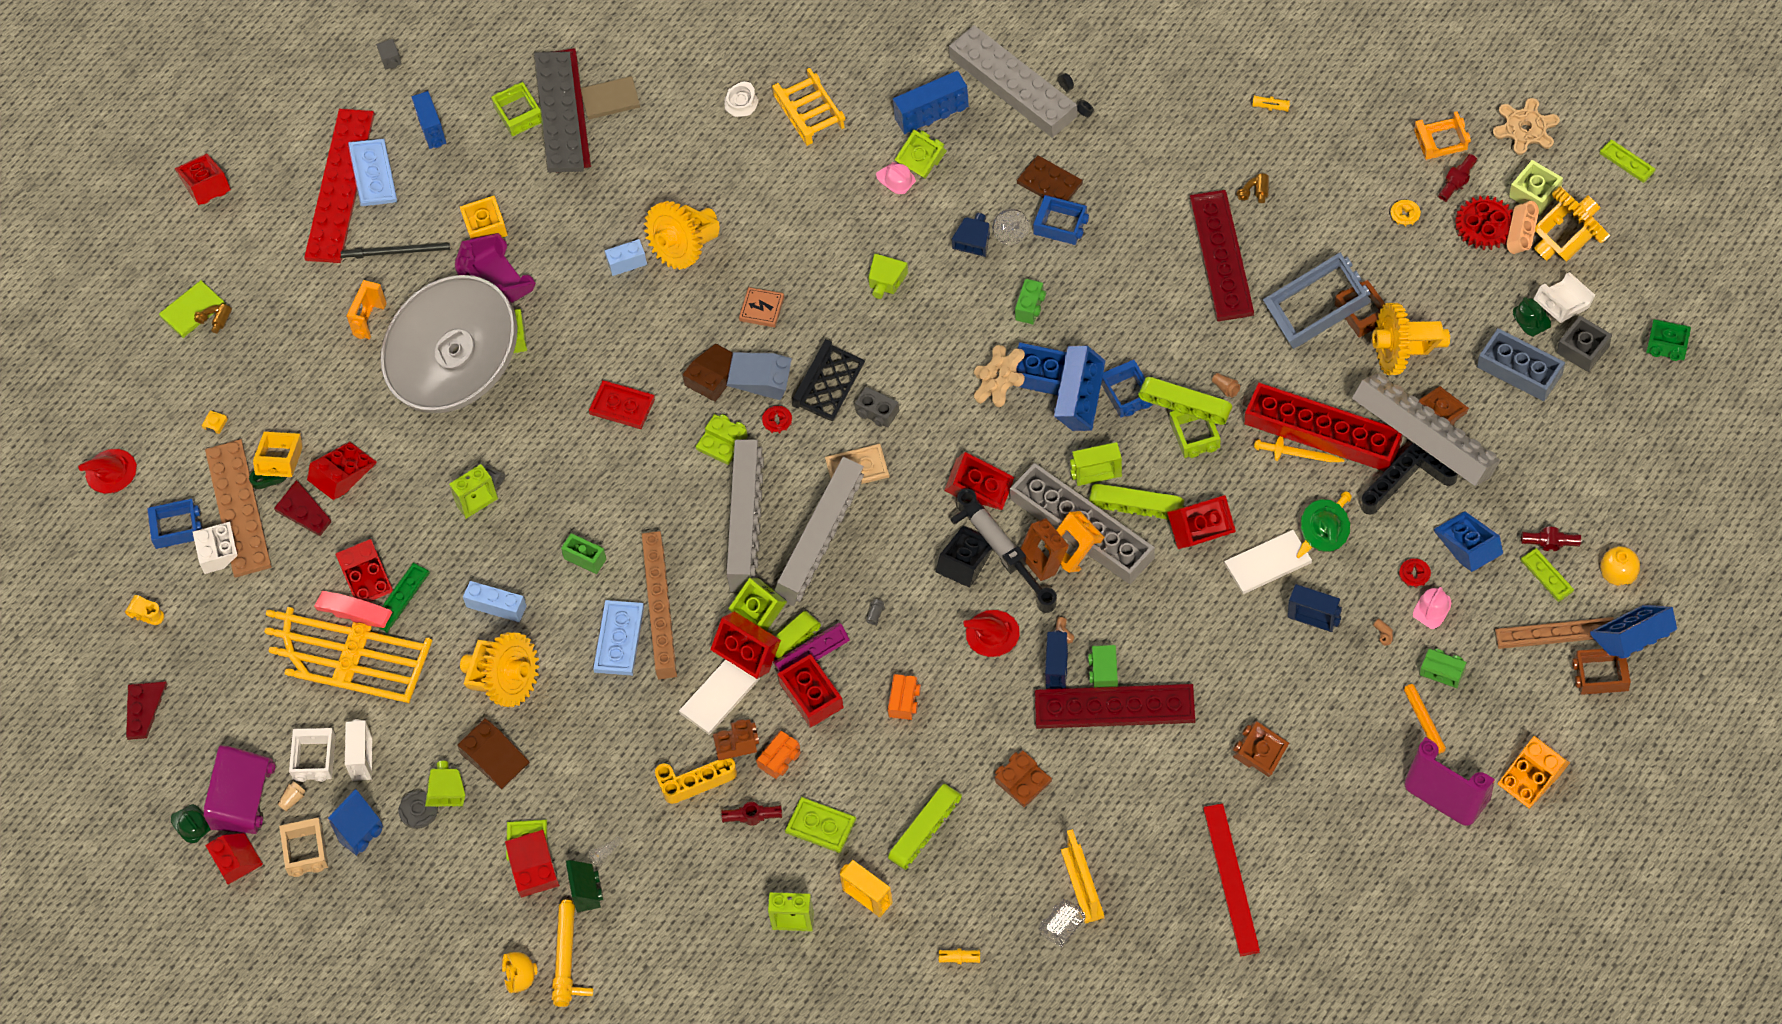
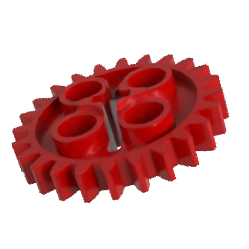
M1488 195L1484 200L1479 196V200L1472 198L1471 203L1465 201V206L1461 205L1460 211H1457L1455 220L1458 236H1463V242L1469 240L1468 246L1474 243L1475 249L1479 245L1482 246L1483 250H1485L1486 246H1489V249L1492 250L1493 245L1500 248V242L1506 245L1514 210H1509V204L1503 206V200L1496 202V197L1490 200Z

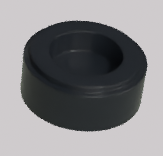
M1063 73L1058 76L1059 85L1065 92L1073 89L1074 83L1069 74Z
M1080 100L1077 103V111L1081 115L1090 117L1093 114L1094 108L1090 103L1085 100Z

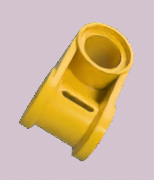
M138 595L133 596L125 610V614L129 617H136V620H141L151 625H158L164 620V613L160 610L157 603Z

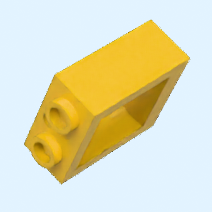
M263 432L253 459L255 475L292 477L303 448L301 434ZM268 448L290 449L287 458L265 456Z
M854 860L849 865L845 864L840 871L842 890L875 915L881 917L893 903L891 888Z

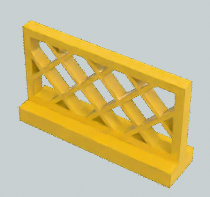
M1073 829L1068 830V847L1061 849V854L1086 924L1103 919L1104 913L1081 845L1077 843Z

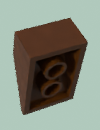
M714 344L693 360L682 374L684 385L716 402L727 388L733 352L718 344Z
M486 718L457 744L460 754L501 790L530 763L504 734Z

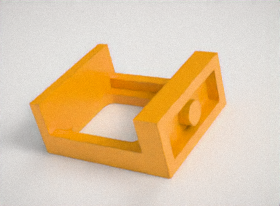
M1458 111L1454 112L1452 119L1424 125L1423 120L1415 121L1414 132L1425 160L1468 150V143L1471 142L1470 135L1465 131L1464 120L1460 118ZM1454 128L1461 143L1441 149L1437 148L1432 133Z
M363 280L347 313L350 328L356 338H371L367 320L374 307L384 309L387 304L380 284ZM362 303L363 309L361 311L360 316H358L356 314Z
M1081 511L1069 512L1056 530L1061 536L1066 531H1069L1079 542V547L1072 557L1067 552L1065 553L1061 567L1069 573L1079 572L1082 569L1079 564L1095 543H1101L1105 538ZM1045 545L1046 549L1049 551V554H1051L1052 551L1049 549L1047 545Z

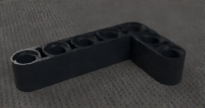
M1413 442L1363 493L1361 510L1368 515L1376 513L1419 467L1446 486L1454 485L1457 482L1458 474Z

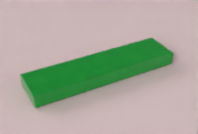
M412 563L382 605V607L391 610L392 614L385 627L379 628L380 630L388 633L430 574L429 570Z

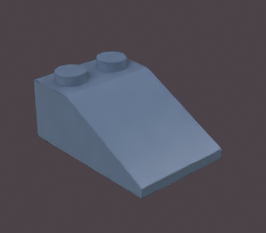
M733 352L726 386L781 400L786 391L792 358L774 353Z

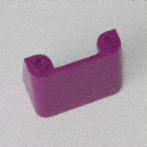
M499 233L461 242L455 260V269L458 275L480 277L491 282L505 294L510 303L531 293L536 284L534 279L528 274L520 278L505 258L507 243Z
M1425 737L1419 745L1406 776V790L1456 822L1465 826L1473 824L1491 800L1495 779L1483 772H1478L1468 781L1435 760L1439 753V748L1435 742Z
M219 746L204 805V818L211 830L257 834L258 828H261L263 824V817L260 816L258 809L265 779L274 774L276 767L272 758L231 746Z

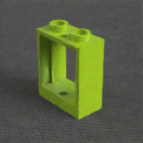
M523 82L515 84L511 88L498 92L491 97L493 107L512 137L542 123L540 108ZM524 97L531 110L509 120L501 107Z
M1171 411L1169 412V421L1184 458H1195L1201 453H1212L1220 448L1221 438L1214 423L1206 421L1212 437L1187 444L1180 425L1198 420L1199 418Z
M1117 442L1072 452L1070 474L1072 480H1076L1077 486L1122 477V457Z
M482 464L449 483L455 504L466 519L498 499L492 478Z
M770 892L768 914L772 930L813 931L814 909L811 894Z

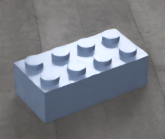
M1498 328L1480 353L1477 368L1545 401L1563 375L1565 362Z

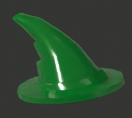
M1321 499L1312 502L1305 508L1301 516V531L1304 539L1311 547L1318 551L1331 552L1339 549L1346 543L1350 534V521L1347 513L1339 504L1332 500Z

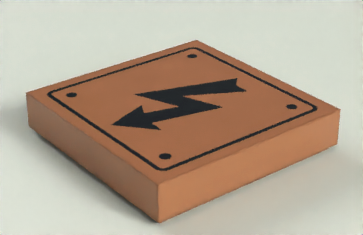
M748 287L739 321L776 327L785 297L784 293Z

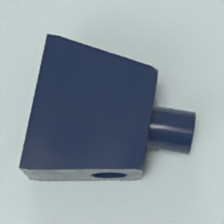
M976 213L974 219L968 217L963 219L952 237V249L986 257L990 237V224L985 222L986 216L984 214Z

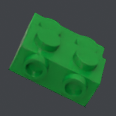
M1653 319L1646 353L1654 357L1664 356L1669 357L1673 361H1684L1691 327Z

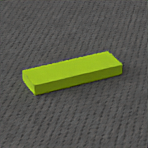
M1612 139L1599 153L1643 183L1656 170Z
M1537 548L1521 558L1520 561L1558 602L1574 592L1573 587Z

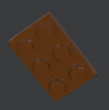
M1037 155L1017 179V184L1042 198L1046 195L1069 201L1083 184V180Z

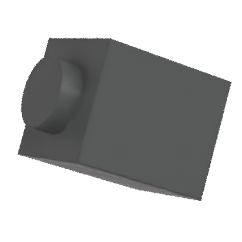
M393 39L376 44L385 70L396 68L402 64Z

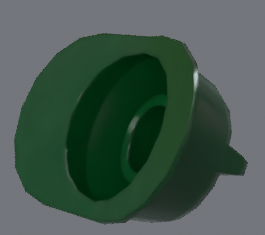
M1524 297L1520 304L1513 309L1515 320L1527 335L1534 337L1551 328V321L1543 307L1533 298L1527 299V297Z
M194 804L171 815V823L174 829L186 842L197 843L211 830L204 818V813Z

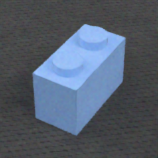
M639 239L604 250L612 276L647 265L645 252Z

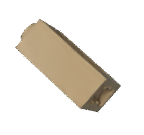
M319 817L279 826L285 869L289 876L299 877L306 872L318 873L323 871L324 868H328L323 827ZM316 834L319 857L291 863L288 840Z

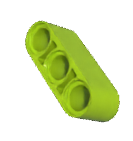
M802 612L775 636L781 640L775 657L779 659L799 647L800 644H804L814 635V631L817 632L820 629L821 623L809 612Z

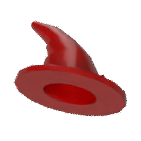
M108 449L97 454L93 459L78 465V469L86 471L87 483L94 491L107 494L118 492L127 487L136 475L137 464L134 457L127 451Z
M986 610L977 614L973 619L963 621L964 627L967 628L966 641L970 648L979 655L986 657H998L1010 652L1016 646L1020 637L1019 625L1015 618L1007 612L1000 610Z

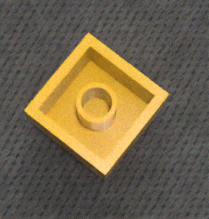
M495 196L460 206L470 239L497 233L502 238L508 236Z

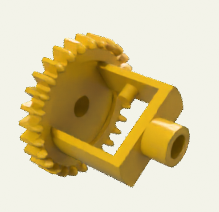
M1559 186L1552 193L1554 199L1559 201V203L1535 227V232L1542 240L1534 249L1546 261L1557 252L1567 262L1592 237H1595L1599 243H1603L1610 235L1592 217L1601 207L1589 195L1578 203ZM1573 212V218L1578 217V223L1583 222L1584 227L1560 248L1547 233L1556 224H1562L1563 217L1567 213Z
M665 201L651 207V210L647 212L648 215L645 216L647 222L644 225L647 229L644 232L649 234L645 238L651 241L648 246L654 247L652 253L657 252L656 258L661 257L662 264L667 262V267L672 266L673 269H686L695 264L700 258L699 255L702 253L700 249L703 247V244L715 239L719 235V221L715 212L710 208L698 211L687 205L680 207V204H675L674 201Z
M1385 303L1383 308L1380 309V313H1378L1379 320H1376L1378 327H1375L1376 330L1372 333V345L1376 349V353L1378 352L1377 359H1380L1379 366H1381V370H1384L1386 375H1399L1406 369V364L1409 362L1405 359L1410 358V355H1428L1434 348H1447L1450 344L1449 330L1443 329L1441 321L1409 322V319L1404 318L1408 314L1405 313L1406 310L1399 303Z
M507 632L500 634V637H496L494 639L496 642L478 640L473 655L466 654L461 658L460 669L466 674L463 684L470 690L486 692V695L490 696L489 699L500 706L515 707V705L519 706L520 702H525V697H530L529 691H534L532 683L537 684L534 677L539 676L535 672L539 668V665H535L539 657H534L537 650H533L534 644L530 643L531 639L526 638V635L521 633Z

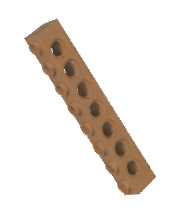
M661 531L643 533L642 543L655 670L658 680L677 677L663 539Z

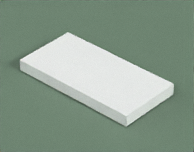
M1291 530L1224 561V564L1242 594H1245L1311 564L1312 559L1308 553L1297 558L1302 543L1294 530Z
M725 660L679 710V713L710 735L760 678H754Z

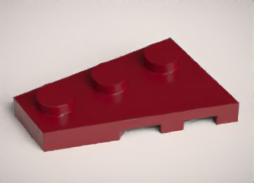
M297 480L274 507L277 513L318 536H321L331 523L330 518Z
M166 681L128 685L127 740L148 737L157 708L160 706L162 695L168 685Z

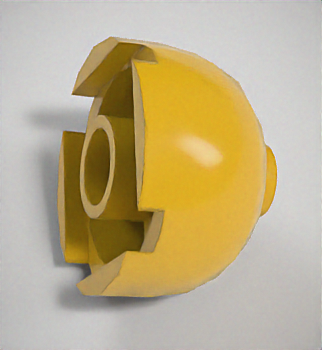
M1618 546L1611 548L1604 554L1601 560L1602 576L1609 583L1616 586L1631 584L1637 579L1640 572V560L1637 554L1627 547Z
M509 952L503 955L502 972L506 971L508 981H504L508 992L519 993L527 990L534 982L535 975H537L536 963H532L531 958L521 952Z

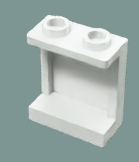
M1568 272L1561 282L1551 287H1548L1546 284L1541 285L1534 300L1559 323H1562L1587 310L1595 294Z

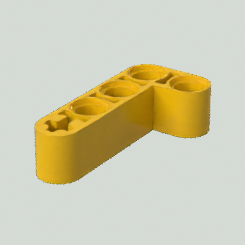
M729 758L714 761L678 777L675 776L670 765L663 763L656 767L655 775L666 802L675 804L732 781L737 775L734 760ZM663 774H669L665 778L661 777ZM708 775L713 776L711 779H705ZM688 783H695L691 787L686 786ZM671 790L676 791L674 794H668Z

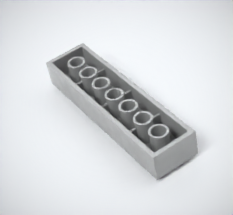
M975 25L949 46L951 60L1051 138L1056 136L1077 117L1076 103Z
M1377 373L1362 380L1352 397L1353 400L1474 486L1490 479L1501 461L1494 452L1484 449L1477 440L1467 437L1463 430L1450 425L1446 418L1436 415L1432 408L1419 403L1416 397L1408 395L1401 386L1394 385L1388 381L1389 379L1385 375Z
M735 440L727 578L730 592H740L749 578H758L756 568L759 565L757 551L760 548L758 535H760L759 518H761L760 501H762V490L760 489L761 484H763V473L761 472L762 468H764L762 447H759L758 440Z
M844 456L777 582L775 592L791 606H795L797 601L801 602L806 587L810 585L813 574L821 563L823 554H826L829 543L838 530L839 523L843 521L845 512L854 499L855 492L861 486V481L864 477L862 473L864 466Z
M1036 463L1010 488L1011 501L1038 520L1046 518L1056 530L1069 512L1081 511L1105 537L1101 543H1095L1087 555L1130 585L1155 558L1154 546ZM1066 531L1062 537L1078 548L1079 542L1069 531Z

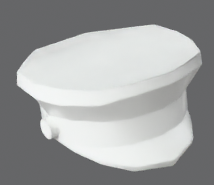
M740 82L728 89L727 96L725 97V110L734 117L751 115L758 105V98L751 83Z

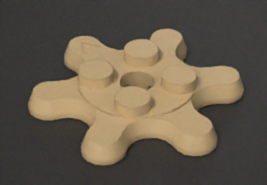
M1534 98L1528 99L1525 107L1521 110H1516L1508 104H1503L1499 107V113L1507 122L1502 126H1496L1493 129V134L1497 139H1513L1515 142L1513 147L1515 153L1523 155L1527 151L1529 144L1535 143L1544 149L1551 148L1554 140L1547 135L1546 129L1556 127L1560 119L1555 114L1546 116L1539 114L1537 110L1539 102ZM1528 125L1531 128L1529 129V131L1523 129L1522 126Z
M996 345L992 351L993 357L991 362L987 366H977L974 370L975 376L978 379H982V384L975 392L974 399L981 404L992 395L994 405L1002 407L1005 404L1006 392L1009 387H1019L1025 380V376L1016 371L1017 365L1025 356V352L1022 349H1014L1010 355L1006 356V348L1002 345Z

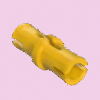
M1254 95L1252 107L1267 108L1268 111L1274 109L1289 112L1290 100L1274 99L1273 96L1267 98ZM1263 102L1276 103L1279 105L1265 104Z
M957 948V950H939V963L949 962L957 963L958 965H962V963H980V950H962V948Z

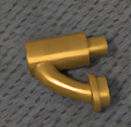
M1260 173L1250 179L1242 189L1237 191L1238 199L1245 201L1249 199V190L1256 186L1258 202L1265 203L1269 192V176Z
M226 304L213 305L201 312H195L194 320L197 323L204 324L208 319V315L216 313L211 323L213 325L211 331L218 334L219 330L224 328L232 308Z

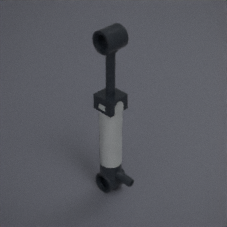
M971 489L961 490L957 495V508L960 512L951 517V522L956 524L967 517L1001 558L1002 565L1010 574L1018 570L1035 591L1038 609L1044 613L1052 612L1056 608V592L1051 588L1042 589L1024 567L1026 564L1024 552L1019 546L1016 547L978 501L975 492ZM964 500H970L971 502H969V503H964L963 501H964ZM1043 599H1050L1051 602H1044Z

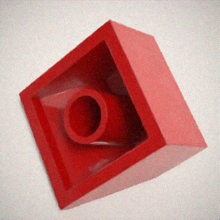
M245 833L222 835L205 845L228 885L263 865Z

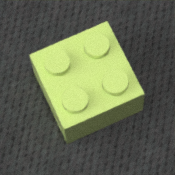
M1531 160L1511 184L1509 197L1520 204L1534 201L1539 208L1538 214L1541 215L1553 201L1552 193L1559 186L1562 187L1563 178Z

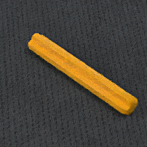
M1409 684L1405 686L1406 696L1427 738L1437 744L1439 748L1438 754L1445 752L1446 747L1415 685Z

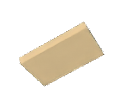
M880 444L825 457L830 478L833 477L843 456L864 466L862 470L864 477L861 484L889 478Z

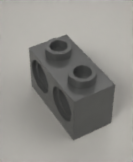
M868 387L863 390L855 402L857 415L863 419L868 418L880 427L885 426L889 428L900 411L898 401Z

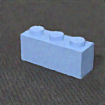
M473 581L469 582L463 595L467 608L519 623L527 607L524 596Z

